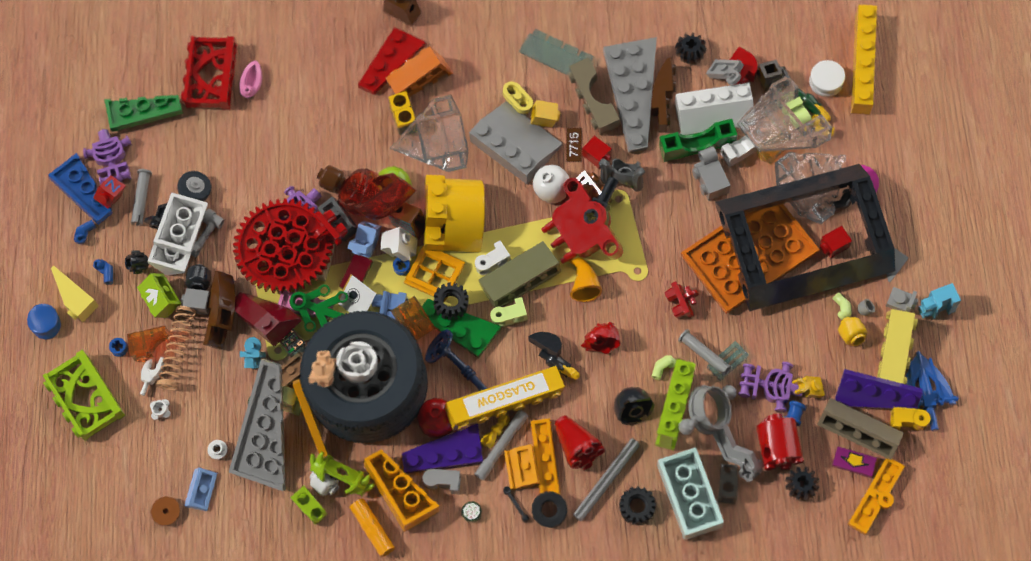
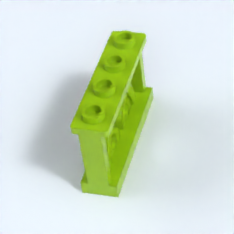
M83 349L77 352L76 356L43 375L46 380L43 382L44 386L49 392L52 391L54 393V402L58 407L62 406L64 409L62 415L68 423L72 422L74 426L72 431L77 438L81 437L86 441L89 437L117 419L120 420L126 416ZM82 363V364L76 369V371L74 372V374H72V373L69 372L70 369H72V368H74L75 366H77L78 364ZM61 375H67L71 378L70 381L61 379L64 382L62 387L56 385V380ZM86 376L89 377V382L87 383L79 381L80 378L84 381ZM77 384L83 388L97 386V389L91 395V407L73 403V394ZM60 393H65V400ZM102 397V402H97L98 406H95V399ZM72 411L79 413L76 416V418L73 415ZM112 411V413L99 420L98 414ZM90 415H94L93 425L88 428L82 427L81 420L86 418L87 423H89Z
M681 359L676 360L657 431L658 436L655 446L675 450L679 435L678 426L684 416L694 377L695 363Z

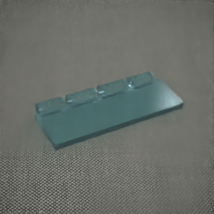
M537 29L534 30L533 34H528L519 50L520 53L566 75L570 73V65L588 57L592 62L594 58L593 55L581 51L579 56H577L579 49L567 43L562 49L563 41L549 36L546 41L547 34Z

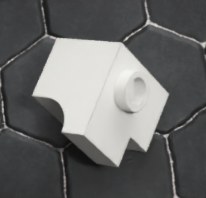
M397 227L382 233L381 250L391 257L396 256L402 261L410 260V257L416 256L417 238L401 227Z

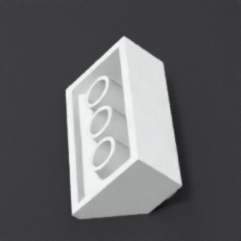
M749 83L679 93L675 96V108L682 135L702 132L711 127L713 123L733 119L735 128L755 126L753 97Z

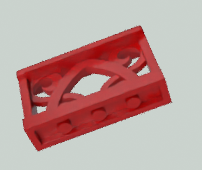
M191 36V40L187 44L189 56L185 60L187 71L186 75L183 76V85L185 87L184 91L181 92V101L184 102L186 108H222L223 110H230L238 46L234 36H227V38ZM201 46H207L211 50V53L208 54L206 50L202 49L204 51L203 54H197ZM213 47H226V48H222V49H218V50L214 51V48H213ZM218 58V61L224 60V63L219 65L216 59ZM212 61L215 68L223 71V74L215 76L208 85L198 73ZM221 81V85L216 86L215 82ZM194 90L199 91L197 93V96L201 95L203 91H206L205 95L200 99H194L192 97V92ZM211 94L220 99H208Z

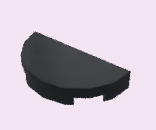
M537 332L528 336L530 343L552 356L558 358L561 354L562 343L555 334Z

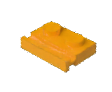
M532 444L504 451L511 490L540 484L534 446Z

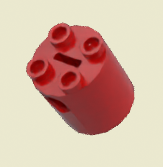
M772 414L756 426L765 471L774 470L776 467H780L781 470H789L793 468L792 464L804 463L794 418H784L782 414Z

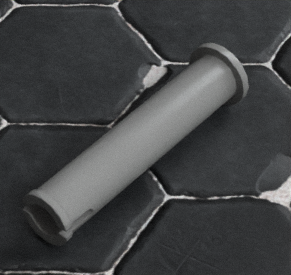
M146 169L137 170L139 175L131 224L135 225L136 222V226L143 225L149 178L152 175V172Z
M687 329L680 335L678 339L680 343L683 342L723 376L730 371L731 365L690 334V330Z

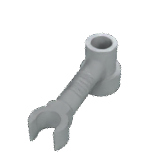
M210 208L206 210L202 221L207 224V227L195 242L191 253L194 257L199 255L214 228L220 229L225 222V219L216 215V212Z

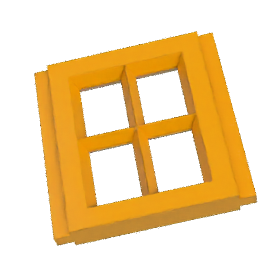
M423 246L406 276L404 284L434 297L438 287L431 285L435 275L447 280V283L451 282V286H454L464 268L465 262L442 251L424 250ZM426 256L438 261L434 270L421 265ZM442 263L454 268L450 278L438 273ZM419 268L432 273L428 282L415 277Z

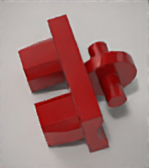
M677 281L671 283L672 287L665 291L664 294L670 303L677 299L680 303L672 308L674 316L676 318L684 316L690 318L694 316L689 301L691 305L697 304L695 298L699 295L698 291H691L690 286H686L684 288L685 293L681 284H678Z

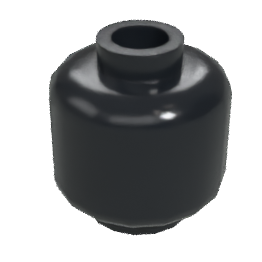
M196 264L187 269L185 280L187 288L207 290L210 287L211 271L202 264Z

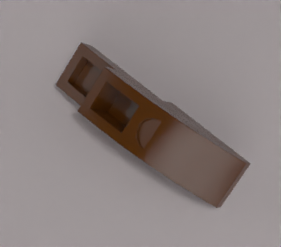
M668 57L659 70L652 91L651 116H658L659 133L666 132L667 126H670V114H666V109H669V99H672L673 92H676V81H673L672 75L676 74L675 64H672V57Z
M215 271L207 308H210L211 311L203 345L223 350L227 331H232L235 312V284L232 275Z

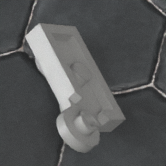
M715 59L706 74L709 78L726 79L729 85H734L741 78L740 71L744 64L740 60Z

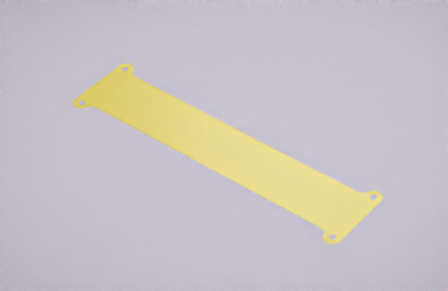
M615 190L611 197L613 201L608 203L611 206L609 210L611 216L610 228L622 245L623 254L619 259L613 260L600 249L591 256L582 259L592 266L597 276L624 272L632 280L641 281L646 278L648 268L631 203L625 191ZM621 196L622 201L619 203L616 202L615 197ZM552 217L484 232L481 252L442 251L465 262L456 283H458V288L461 285L463 290L466 289L469 296L468 305L489 300L478 281L485 275H480L477 272L475 259L494 250V244L498 241L502 242L510 254L511 260L544 241L559 261L561 272L531 291L575 281L577 275L575 265L569 261L562 264L560 261L565 254L571 251L566 242L556 248H552L550 245L561 236L560 232L556 227L546 233H543L541 230L547 223L552 221ZM616 245L610 247L609 253H613L616 250ZM418 246L416 256L410 257L411 267L423 246ZM387 253L370 257L369 259L373 263L363 284L376 294L383 295V291L391 294L407 293L408 303L406 315H404L405 319L417 316L416 313L427 299L434 301V297L404 284L407 275H397L393 268V262L398 257H391ZM426 256L421 265L434 270L438 261ZM350 262L330 266L326 281L311 279L312 285L310 286L305 283L304 290L298 286V292L307 294L325 284L329 286L330 294L326 297L319 296L317 298L327 300L336 296L338 292L342 291L339 285ZM404 263L398 264L399 270L406 268ZM442 263L438 273L450 278L454 268ZM262 267L260 271H266L268 267ZM637 267L641 269V273L638 275L634 273V269ZM419 268L415 277L428 282L432 273ZM435 275L431 285L441 289V285L445 284L446 286L448 281ZM255 284L258 298L278 304L281 295L278 289L273 294L271 288L265 292L264 286L258 289L257 284ZM323 287L321 289L322 294H326L328 292V289L326 287ZM448 296L444 304L449 307L456 306L458 299ZM338 303L333 305L332 310L343 314L349 313ZM370 305L368 312H380V307H372ZM298 315L302 321L293 329L303 341L312 339V336L321 327L318 318L310 317L316 324V330L314 332H307L302 316ZM313 323L307 324V329L311 330L314 328ZM265 340L267 352L271 359L282 360L287 356L288 352L280 342L273 347ZM276 347H281L282 352L280 354L274 352Z

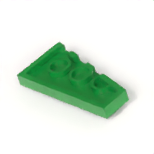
M179 95L155 96L151 99L138 97V99L133 100L119 98L116 101L104 99L111 132L183 114Z
M427 299L416 313L419 318L438 331L450 330L453 335L452 340L478 359L501 330V326L464 313L462 317L458 316L457 320H454V317L448 320L447 316L443 319L441 318L442 314L437 315V310H434V301Z

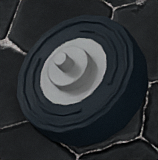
M188 171L180 177L177 190L179 195L205 201L211 193L212 186L208 177L203 173Z

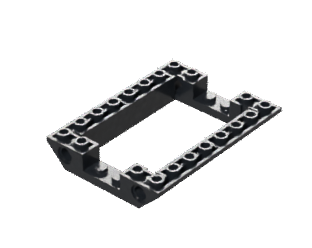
M860 164L715 202L725 237L731 240L741 271L738 274V278L749 312L895 272V248L871 177ZM848 186L852 205H858L868 235L865 244L871 255L766 283L744 214Z

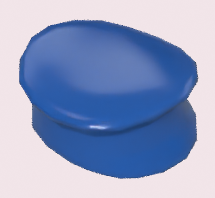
M38 304L30 310L27 323L30 330L38 338L46 340L58 334L61 328V321L56 310L51 305Z

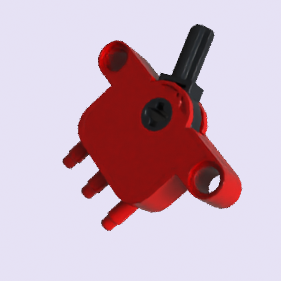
M613 177L608 178L598 199L595 197L592 199L585 186L578 179L569 178L565 181L564 190L570 199L557 207L553 212L552 221L541 228L542 232L546 233L556 227L561 236L550 244L551 247L556 248L566 242L571 250L560 259L562 264L576 256L581 258L589 257L600 249L613 260L619 259L622 256L623 247L610 228L611 216L609 210L611 206L608 204L619 183L617 179ZM578 185L577 190L571 192L572 187ZM616 245V250L613 253H609L610 247Z

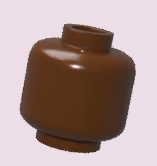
M331 165L326 166L325 169L321 168L317 175L319 186L332 193L337 190L340 191L346 180L344 172Z

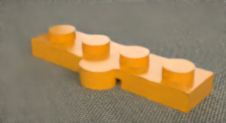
M885 458L847 525L866 535L880 509H888L893 505L894 497L890 494V491L904 469V465L894 459L889 460Z

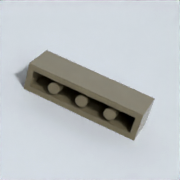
M832 398L829 399L817 424L889 460L892 459L903 436V432Z

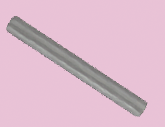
M633 438L629 440L574 512L575 518L580 521L584 520L638 449V441Z

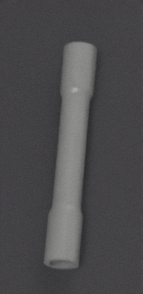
M517 411L506 431L475 472L479 479L483 481L486 479L506 446L528 418L524 411Z

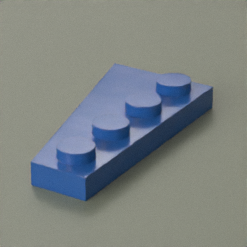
M77 153L48 174L49 179L98 225L113 214L111 208H106L93 198L98 188Z

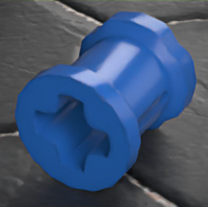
M790 401V409L784 418H794L796 426H800L802 413L806 411L807 407L800 402Z

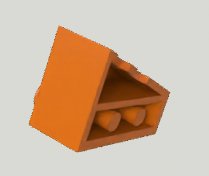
M429 46L422 49L414 58L407 60L402 67L393 70L386 77V80L395 94L406 91L408 97L423 90L422 86L430 82L435 84L438 82L437 78L445 74L450 76L453 72L444 58Z

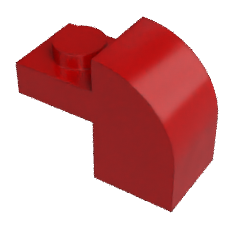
M738 46L730 60H740L744 66L740 71V80L734 85L748 83L749 80L754 82L758 66L757 60L749 51Z

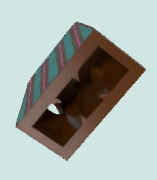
M396 200L393 205L390 203L385 204L383 213L388 215L393 226L396 228L401 227L419 240L425 232V216L422 210L401 200Z

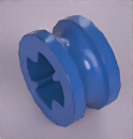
M396 258L393 262V268L397 275L404 276L409 273L411 269L409 260L402 261ZM404 263L406 268L399 270L398 264Z
M114 338L109 343V350L114 356L121 357L128 352V345L122 338ZM120 343L123 348H119L120 351H117L114 347Z

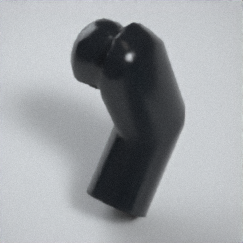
M849 189L843 190L840 200L830 202L831 211L845 209L850 206L852 202L849 196Z

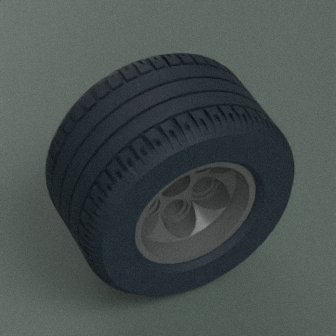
M354 311L353 313H345V315L342 314L337 316V318L331 319L330 322L320 327L317 333L315 332L302 355L300 382L307 402L315 417L324 428L335 436L347 441L375 443L376 441H384V439L387 440L399 434V432L405 430L415 420L420 407L426 399L428 377L421 349L413 334L402 323L379 312ZM364 342L372 347L377 355V359L381 360L377 364L376 372L369 379L370 381L365 384L363 382L353 383L348 380L341 381L342 375L339 372L338 366H336L333 373L334 381L331 386L322 387L317 382L312 384L309 382L312 364L317 360L316 355L319 351H330L331 359L337 358L339 351L343 347L345 349L350 346V343ZM383 375L390 376L387 381H380ZM358 391L357 397H349L351 392ZM374 391L379 392L378 394H376V395H374V396H372V397H369V395H370L371 392H374Z

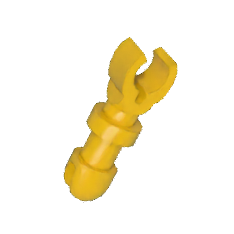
M507 414L499 417L496 425L490 428L491 432L483 436L481 444L484 447L487 445L491 449L494 446L497 435H501V430L510 421Z

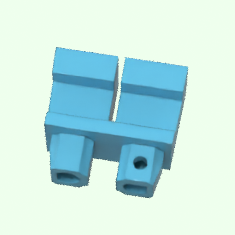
M951 283L930 292L928 298L921 300V306L918 307L922 318L932 315L933 319H936L938 313L946 310L948 315L956 312L961 299L954 284Z

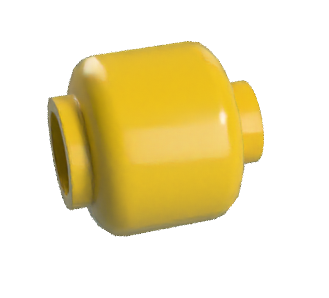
M857 317L844 318L838 328L839 335L847 345L859 346L866 340L867 329Z

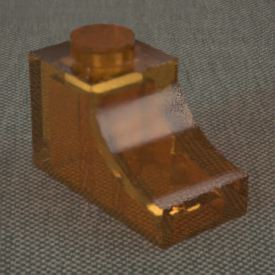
M166 326L127 334L130 356L137 362H145L149 358L154 357L153 353L156 347L170 337Z

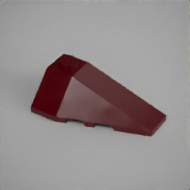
M243 292L235 296V313L273 347L302 321L298 315L287 307Z

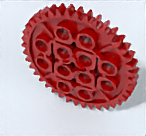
M284 198L283 203H280L279 199L276 200V204L269 200V206L262 203V209L257 206L255 207L256 213L249 211L251 217L244 216L246 223H239L242 229H236L238 235L234 236L236 242L233 243L235 248L233 253L236 256L234 259L238 263V269H241L240 272L242 275H245L247 281L251 280L252 285L257 284L258 289L264 286L265 292L271 288L273 294L277 289L282 294L284 289H286L287 293L290 294L291 288L295 292H298V286L304 290L305 283L311 286V279L317 281L316 275H323L321 269H327L325 263L331 262L328 256L333 255L330 249L334 247L331 243L333 241L329 236L321 241H316L314 238V233L321 227L317 222L318 218L315 216L317 213L315 212V207L309 209L308 203L302 206L301 200L297 204H295L294 199L288 203L287 199ZM285 215L289 216L286 220H280ZM301 221L307 222L303 226L298 225ZM259 227H264V229H263L262 231H260V232H257V231H256L257 228H259ZM277 232H281V233H282L281 236H279V237H274V234H275V233H277ZM294 238H300L296 243L291 242ZM313 243L318 244L315 248H309ZM251 244H258L253 249L249 248ZM304 248L305 252H301L300 254H298V251H301ZM275 249L274 253L267 254L268 250ZM289 254L293 255L289 260L284 259ZM305 260L311 261L308 265H302ZM268 266L266 271H260L261 267ZM280 272H286L283 277L278 276Z

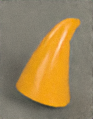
M582 258L571 259L569 262L577 268V275L570 292V297L578 302H590L597 299L602 293V288L592 266Z

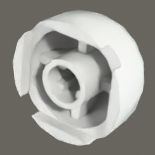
M546 165L536 172L533 178V189L539 199L550 204L558 203L567 196L564 190V183L570 177L561 167Z
M352 342L350 346L345 349L343 347L339 351L336 363L340 374L346 380L353 383H362L369 380L376 372L377 355L369 344Z

